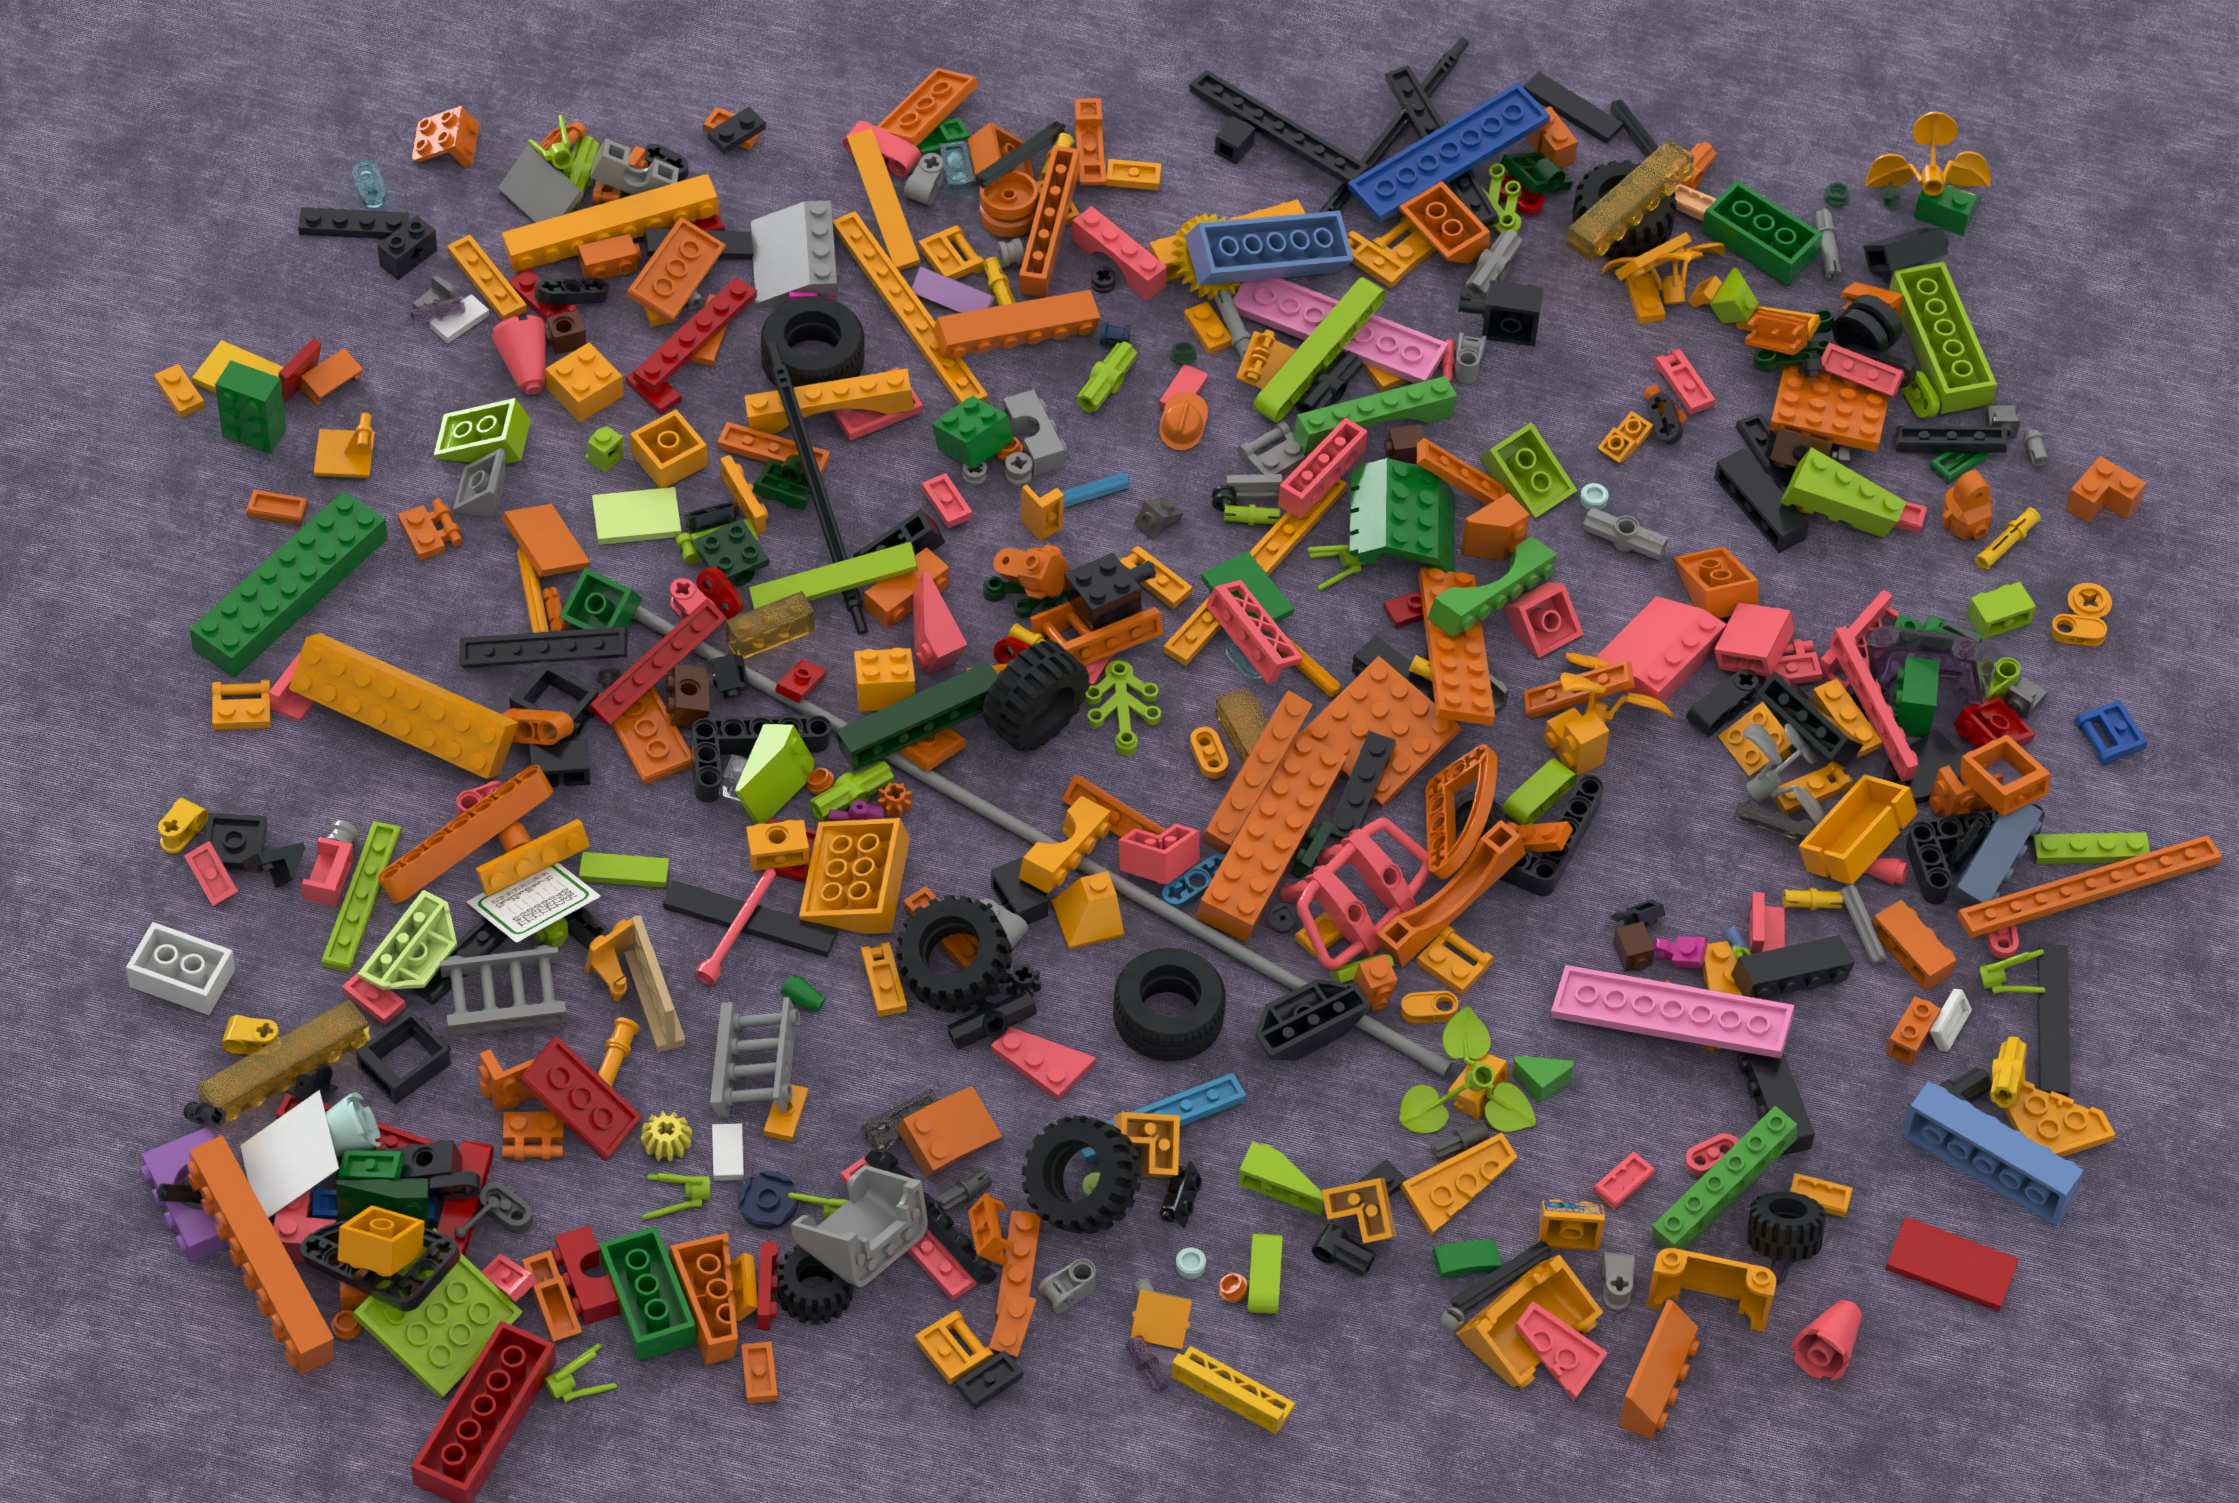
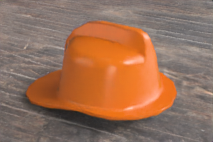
M1180 392L1168 399L1159 430L1162 441L1168 447L1174 450L1185 451L1199 443L1208 417L1206 402L1199 395L1192 392Z

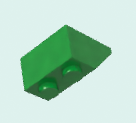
M1947 183L1944 185V190L1935 196L1925 194L1922 188L1918 196L1914 218L1963 236L1982 196Z

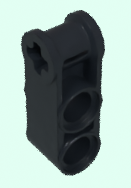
M1748 669L1737 671L1723 684L1714 688L1709 695L1696 702L1689 709L1686 719L1705 736L1710 737L1714 735L1720 727L1733 720L1743 709L1755 701V689L1759 682L1757 674Z

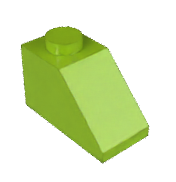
M1733 268L1710 302V305L1722 324L1748 321L1759 302L1739 270Z

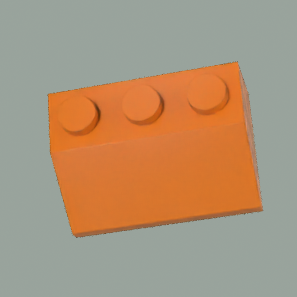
M1443 181L1399 206V210L1447 261L1469 264L1478 259L1486 248L1490 250V231Z

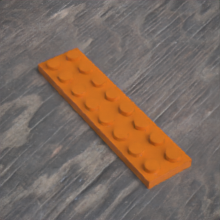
M1421 567L1418 579L1437 718L1493 726L1495 711L1482 622L1479 620L1468 631H1462L1455 637H1452L1427 619L1435 597L1451 587H1476L1475 575L1451 571L1446 573L1437 568Z

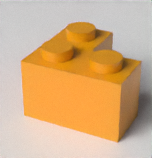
M1574 707L1546 721L1544 741L1550 749H1554L1558 754L1561 763L1577 774L1578 777L1604 764L1610 730L1594 710L1582 716Z
M1120 1112L1113 1116V1125L1119 1128L1121 1133L1127 1135L1132 1141L1130 1147H1141V1177L1170 1179L1178 1175L1180 1115Z
M1385 1178L1322 1190L1327 1219L1357 1214L1363 1243L1397 1237Z

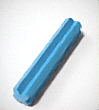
M1123 472L1061 491L1064 494V507L1126 489L1130 486L1129 478Z

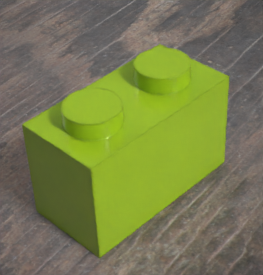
M2017 582L2011 585L2005 584L1996 590L1987 593L1982 592L1972 597L1967 616L1977 632L1983 636V639L2032 623L2036 606L2022 583Z

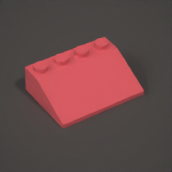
M1656 596L1596 657L1607 661L1610 665L1629 660L1632 664L1635 688L1625 690V692L1648 695L1665 703L1715 652L1714 649L1726 624L1704 609Z

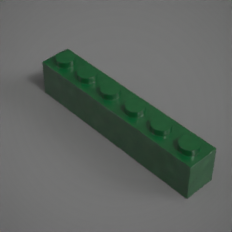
M988 661L957 676L948 678L935 686L924 689L904 700L897 701L882 710L873 712L851 724H847L836 730L839 749L853 770L856 771L983 713L985 697L989 694V688L996 681L998 674Z

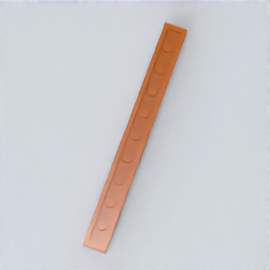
M2206 835L1966 907L1958 911L1957 918L1968 936L1974 938L2219 864L2222 855L2211 838Z

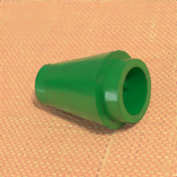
M791 974L780 992V995L789 997L793 1004L813 1010L816 1013L821 1009L826 1000V997L822 996L800 975L796 977Z

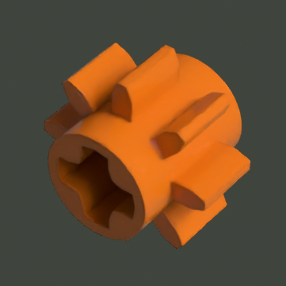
M889 782L885 790L879 789L878 806L883 807L886 817L902 818L905 810L911 811L912 791H906L904 783Z

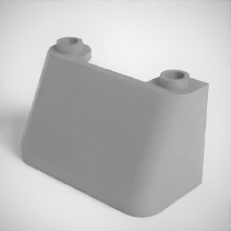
M867 1165L862 1166L849 1178L847 1183L849 1201L822 1223L816 1226L813 1217L803 1215L791 1224L792 1236L796 1244L848 1284L857 1287L867 1285L919 1242L925 1235L928 1226L922 1181Z

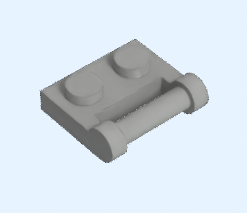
M1284 421L1279 422L1274 426L1273 430L1249 444L1245 442L1237 448L1241 458L1257 475L1282 474L1283 476L1297 468L1309 456H1304L1300 449V444L1296 442L1293 433ZM1280 438L1283 441L1260 456H1256V451Z

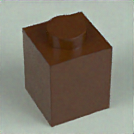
M1422 425L1389 428L1388 440H1384L1385 455L1390 456L1393 460L1417 464V443L1425 438Z
M1644 922L1616 928L1613 946L1624 972L1631 970L1640 971L1648 966H1652L1655 948Z

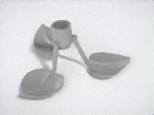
M1787 723L1785 725V732L1789 740L1797 748V751L1782 763V758L1777 751V745L1767 730L1760 724L1750 725L1743 732L1742 737L1753 742L1770 760L1763 770L1756 775V778L1746 784L1750 795L1760 803L1770 795L1776 798L1780 794L1793 791L1817 826L1825 817L1818 801L1806 788L1801 789L1798 785L1778 789L1781 781L1777 775L1801 754L1810 764L1817 762L1818 755L1815 748L1790 723ZM1773 764H1775V765L1781 764V765L1778 766L1774 771H1773V770H1770V768L1773 766Z

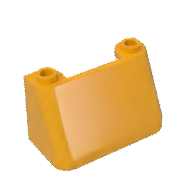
M1666 1248L1661 1250L1656 1257L1646 1307L1661 1310L1663 1303L1667 1299L1672 1298V1300L1678 1301L1681 1288L1740 1300L1738 1313H1745L1749 1317L1751 1322L1750 1329L1765 1332L1774 1297L1776 1277L1770 1269L1762 1266L1675 1248Z
M1560 1254L1528 1270L1456 1333L1468 1349L1511 1387L1519 1386L1523 1388L1535 1379L1533 1375L1536 1371L1535 1367L1541 1362L1514 1328L1532 1301L1577 1332L1581 1331L1583 1334H1586L1598 1324L1595 1319L1603 1313Z

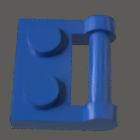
M2121 700L2081 713L2074 720L2077 727L2083 729L2098 752V759L2103 766L2111 764L2118 758L2146 749L2147 740ZM2098 721L2113 747H2107L2092 723Z

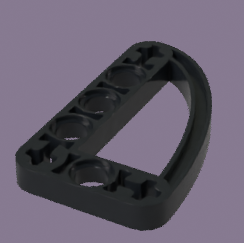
M349 1220L336 1222L314 1231L302 1241L299 1249L307 1265L404 1312L412 1311L419 1307L458 1263L461 1255L455 1240L436 1231L424 1228L423 1247L428 1249L404 1276L397 1273L392 1276H380L375 1271L367 1269L366 1275L356 1278L353 1277L354 1273L365 1268H353L345 1262L339 1266L330 1265L334 1259L338 1258V1244L336 1242H339V1227ZM423 1271H434V1273L426 1279L419 1278V1275ZM384 1280L391 1281L387 1288H376Z

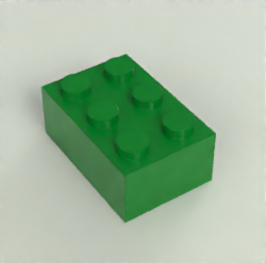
M230 360L215 383L222 436L231 441H238L249 445L256 450L272 453L287 430L280 377Z

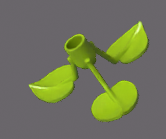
M1470 1006L1460 1010L1449 1020L1442 1035V1045L1446 1054L1452 1059L1464 1058L1465 1064L1473 1067L1465 1075V1084L1440 1099L1434 1088L1428 1085H1416L1404 1095L1399 1116L1401 1125L1406 1129L1421 1134L1433 1133L1441 1129L1449 1118V1113L1442 1104L1469 1088L1475 1092L1486 1089V1097L1490 1100L1484 1106V1115L1488 1124L1495 1130L1513 1132L1532 1127L1536 1124L1533 1109L1519 1088L1510 1083H1499L1495 1086L1493 1093H1491V1089L1494 1087L1492 1084L1495 1079L1494 1070L1487 1064L1472 1061L1486 1055L1490 1048L1491 1040L1487 1028L1475 1015Z

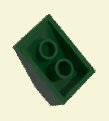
M428 1178L336 1180L337 1222L350 1220L372 1205L425 1221L424 1228L429 1229Z

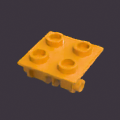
M1254 330L1236 378L1262 390L1296 352V349L1276 341L1273 331L1265 330L1264 333H1259Z
M1761 702L1718 735L1749 777L1762 769L1770 761L1753 742L1742 737L1743 732L1750 725L1760 724L1767 730L1775 741L1777 751L1782 759H1786L1791 755L1790 746L1793 745L1792 742L1789 740L1785 729L1764 702Z

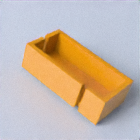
M1864 774L1798 846L1806 871L1823 877L1830 875L1833 880L1853 885L1900 833L1899 828L1904 829L1917 815L1918 811L1910 787Z

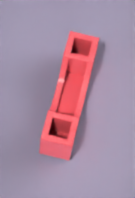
M1091 206L1073 219L1072 241L1090 256L1095 252H1102L1108 255L1123 272L1128 287L1145 301L1150 300L1166 288L1167 266L1094 207Z

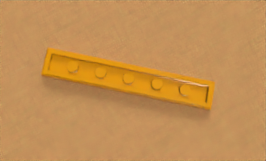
M870 128L847 136L892 263L898 271L920 265L919 255L873 129Z

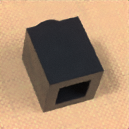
M1232 117L1216 135L1214 153L1237 165L1254 146L1255 128L1245 121Z

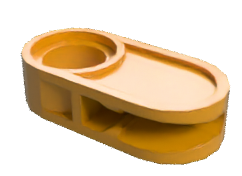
M2060 614L2053 619L2050 633L2053 639L2060 643L2098 646L2104 642L2107 625L2103 620L2096 617ZM2064 624L2069 626L2072 631L2064 633L2057 626Z
M1449 991L1409 993L1401 1001L1400 1014L1406 1022L1412 1024L1448 1022L1457 1013L1458 999ZM1439 1002H1447L1452 1006V1009L1441 1011L1436 1005Z

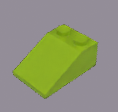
M516 398L444 414L434 456L436 459L473 463L501 448L505 451L506 464L521 461L531 419Z
M1532 422L1479 457L1491 477L1506 486V493H1509L1533 519L1578 491Z
M763 724L735 788L736 795L755 825L760 823L766 824L768 819L772 818L806 784L808 775L814 768L815 760L794 725Z

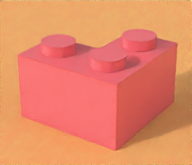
M1176 823L1160 835L1135 828L1118 840L1120 871L1130 873L1135 877L1153 880L1158 884L1167 885L1178 876L1200 862L1199 830Z
M306 1191L276 1212L273 1228L291 1261L304 1262L299 1249L300 1244L307 1236L324 1226L336 1223V1220L312 1218L313 1206L310 1191Z

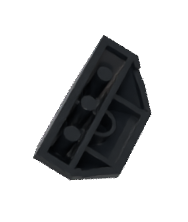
M1314 980L1266 1004L1255 1037L1270 1059L1296 1061L1345 1036L1371 1009L1372 1005L1357 983L1348 982L1346 984L1337 981Z

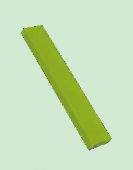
M908 542L752 586L749 589L754 611L758 616L918 570L912 543Z
M373 821L321 960L322 967L351 972L382 887L378 880V875L390 866L402 833L400 826Z

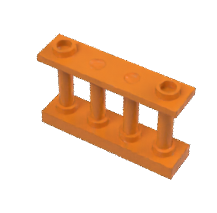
M1070 602L1030 617L1031 629L1034 634L1040 633L1045 638L1049 637L1051 641L1059 643L1084 666L1163 635L1161 613L1156 607L1143 612L1140 611L1128 618L1095 631L1090 630ZM1074 627L1081 635L1066 641L1060 632Z

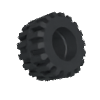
M1777 1191L1756 1197V1200L1752 1201L1750 1207L1747 1234L1748 1244L1751 1245L1754 1251L1759 1252L1760 1255L1773 1260L1796 1262L1812 1258V1255H1817L1819 1250L1822 1249L1825 1224L1823 1206L1818 1204V1201L1796 1192Z
M799 1245L794 1246V1252L788 1250L785 1253V1260H780L779 1270H777L778 1299L781 1300L783 1310L788 1309L790 1317L795 1318L798 1316L799 1322L806 1323L807 1320H810L812 1325H818V1321L824 1320V1323L831 1322V1317L834 1316L837 1319L842 1316V1310L847 1311L853 1298V1285L848 1284ZM819 1276L829 1280L831 1283L820 1289H811L803 1286L800 1282L808 1277Z

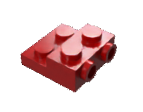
M2000 696L1963 708L1954 722L1957 733L1961 737L1968 739L1974 745L1975 750L2005 735L2010 736L2020 746L2032 742L2036 735Z

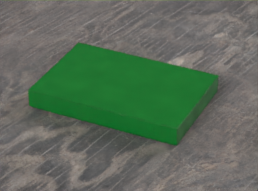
M1249 551L1201 573V580L1211 593L1215 586L1242 580L1275 623L1294 614L1293 606ZM1238 591L1230 592L1234 597L1243 600ZM1245 610L1248 616L1259 619L1255 613Z

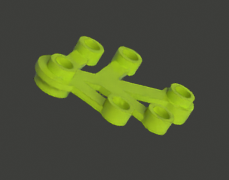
M1493 164L1489 169L1491 178L1489 194L1483 187L1482 189L1497 212L1499 223L1486 228H1496L1500 234L1502 231H1508L1509 229L1518 233L1522 222L1520 216L1516 213L1518 197L1522 194L1521 185L1517 181H1509L1505 185V192L1508 198L1504 211L1498 203L1502 180L1505 179L1506 172L1502 164ZM1496 171H1501L1498 175L1493 174ZM1511 188H1517L1514 192L1509 191Z
M1115 660L1106 666V677L1097 686H1089V691L1085 693V701L1088 704L1097 705L1101 702L1102 695L1115 686V694L1099 709L1094 708L1088 712L1087 723L1093 728H1099L1104 724V720L1117 709L1120 733L1115 738V750L1122 756H1131L1137 751L1138 738L1131 731L1129 708L1144 718L1145 723L1148 725H1156L1160 722L1161 710L1156 706L1147 707L1127 692V686L1140 693L1142 699L1146 702L1156 701L1159 689L1154 683L1145 684L1133 675V668L1128 662ZM1147 691H1152V692H1154V693H1153V694H1147L1146 692H1147ZM1093 693H1094V694H1097L1098 696L1092 697V696H1090V694H1093ZM1155 714L1156 717H1150L1148 715ZM1095 716H1096V717H1099L1100 719L1094 720V719H1092V717H1095Z

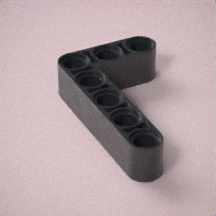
M820 715L702 718L696 720L692 725L690 741L696 798L704 803H711L719 798L722 781L720 755L751 754L763 724L794 725L809 752L818 753L823 752L829 746L831 722L826 717Z
M1594 775L1583 776L1578 781L1556 821L1568 822L1573 828L1562 851L1540 852L1537 855L1525 850L1526 854L1503 874L1499 880L1538 896L1550 895L1555 890L1600 807L1604 787L1601 779Z
M2030 803L2036 808L2043 811L2040 818L2038 819L2043 824L2045 817L2044 810L2039 805ZM1995 809L1921 820L1911 825L1906 842V851L1925 901L1933 905H1939L1946 901L1952 877L1944 854H1949L1957 844L1956 839L1958 836L1964 835L1975 817H1981L1980 822L1984 819L1991 826L1998 815ZM2042 824L2036 834H2040ZM2029 835L2026 841L2032 840L2033 837ZM1984 837L1981 839V841H1980L1979 844L1977 845V848H1978L1979 845L1981 844V842H1982V840L1984 839Z

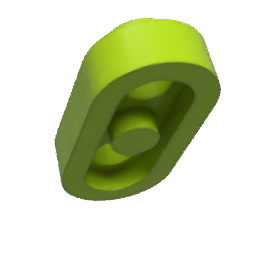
M1916 371L1914 381L1907 387L1902 388V391L1918 417L1933 418L1940 408L1939 397L1926 375L1922 371Z

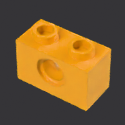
M786 820L772 824L760 823L746 827L751 871L809 864V846L804 820Z

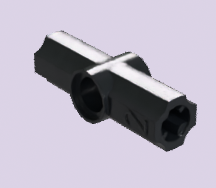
M1351 351L1342 352L1327 370L1323 368L1317 373L1311 388L1297 403V409L1300 413L1328 407L1332 401L1336 403L1342 398L1348 383L1362 368V362L1357 354Z
M1026 989L998 1003L985 1002L981 1004L975 1013L947 1025V1031L954 1047L959 1050L987 1036L992 1038L1001 1037L1006 1033L1008 1027L1036 1015L1037 1009L1030 993ZM996 1017L992 1022L988 1023L991 1018Z

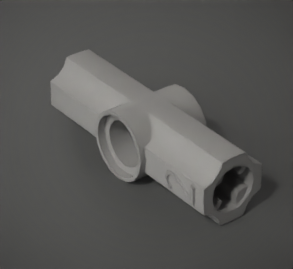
M1510 229L1502 231L1490 250L1486 248L1482 252L1475 271L1465 284V291L1468 292L1470 297L1485 299V296L1488 295L1490 280L1502 281L1505 278L1512 259L1522 247L1523 240L1518 236L1517 232Z
M1593 507L1588 511L1582 530L1612 541V545L1618 551L1629 552L1634 550L1656 560H1661L1669 540L1668 537L1640 527L1639 522L1632 516L1626 515L1618 518Z

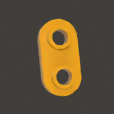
M1209 727L1195 729L1190 737V748L1201 773L1211 779L1223 777L1228 770V757L1217 732Z

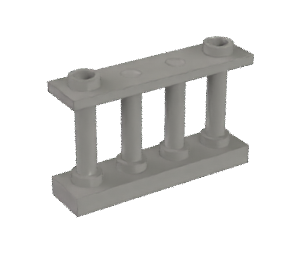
M541 945L534 948V950L467 958L451 956L446 960L440 961L441 977L451 976L455 1008L453 1014L447 1015L449 1037L567 1023L565 1001L555 999L551 964H559L558 947ZM539 966L543 1001L541 1004L529 1005L525 1001L521 968ZM510 970L514 1005L499 1009V1007H496L492 971ZM480 973L484 1009L482 1011L470 1012L466 1008L462 975Z
M789 997L783 998L781 1013L742 1016L741 1013H738L733 1002L721 1003L710 1104L718 1119L730 1118L731 1106H734L736 1102L774 1099L780 1113H787L788 1101L792 1100L790 1078L796 1026L800 1024L799 1010L794 1008ZM781 1024L780 1034L777 1038L739 1040V1031H742L744 1027ZM778 1049L777 1062L736 1065V1058L741 1052ZM775 1074L774 1088L737 1091L733 1089L734 1081L738 1077Z

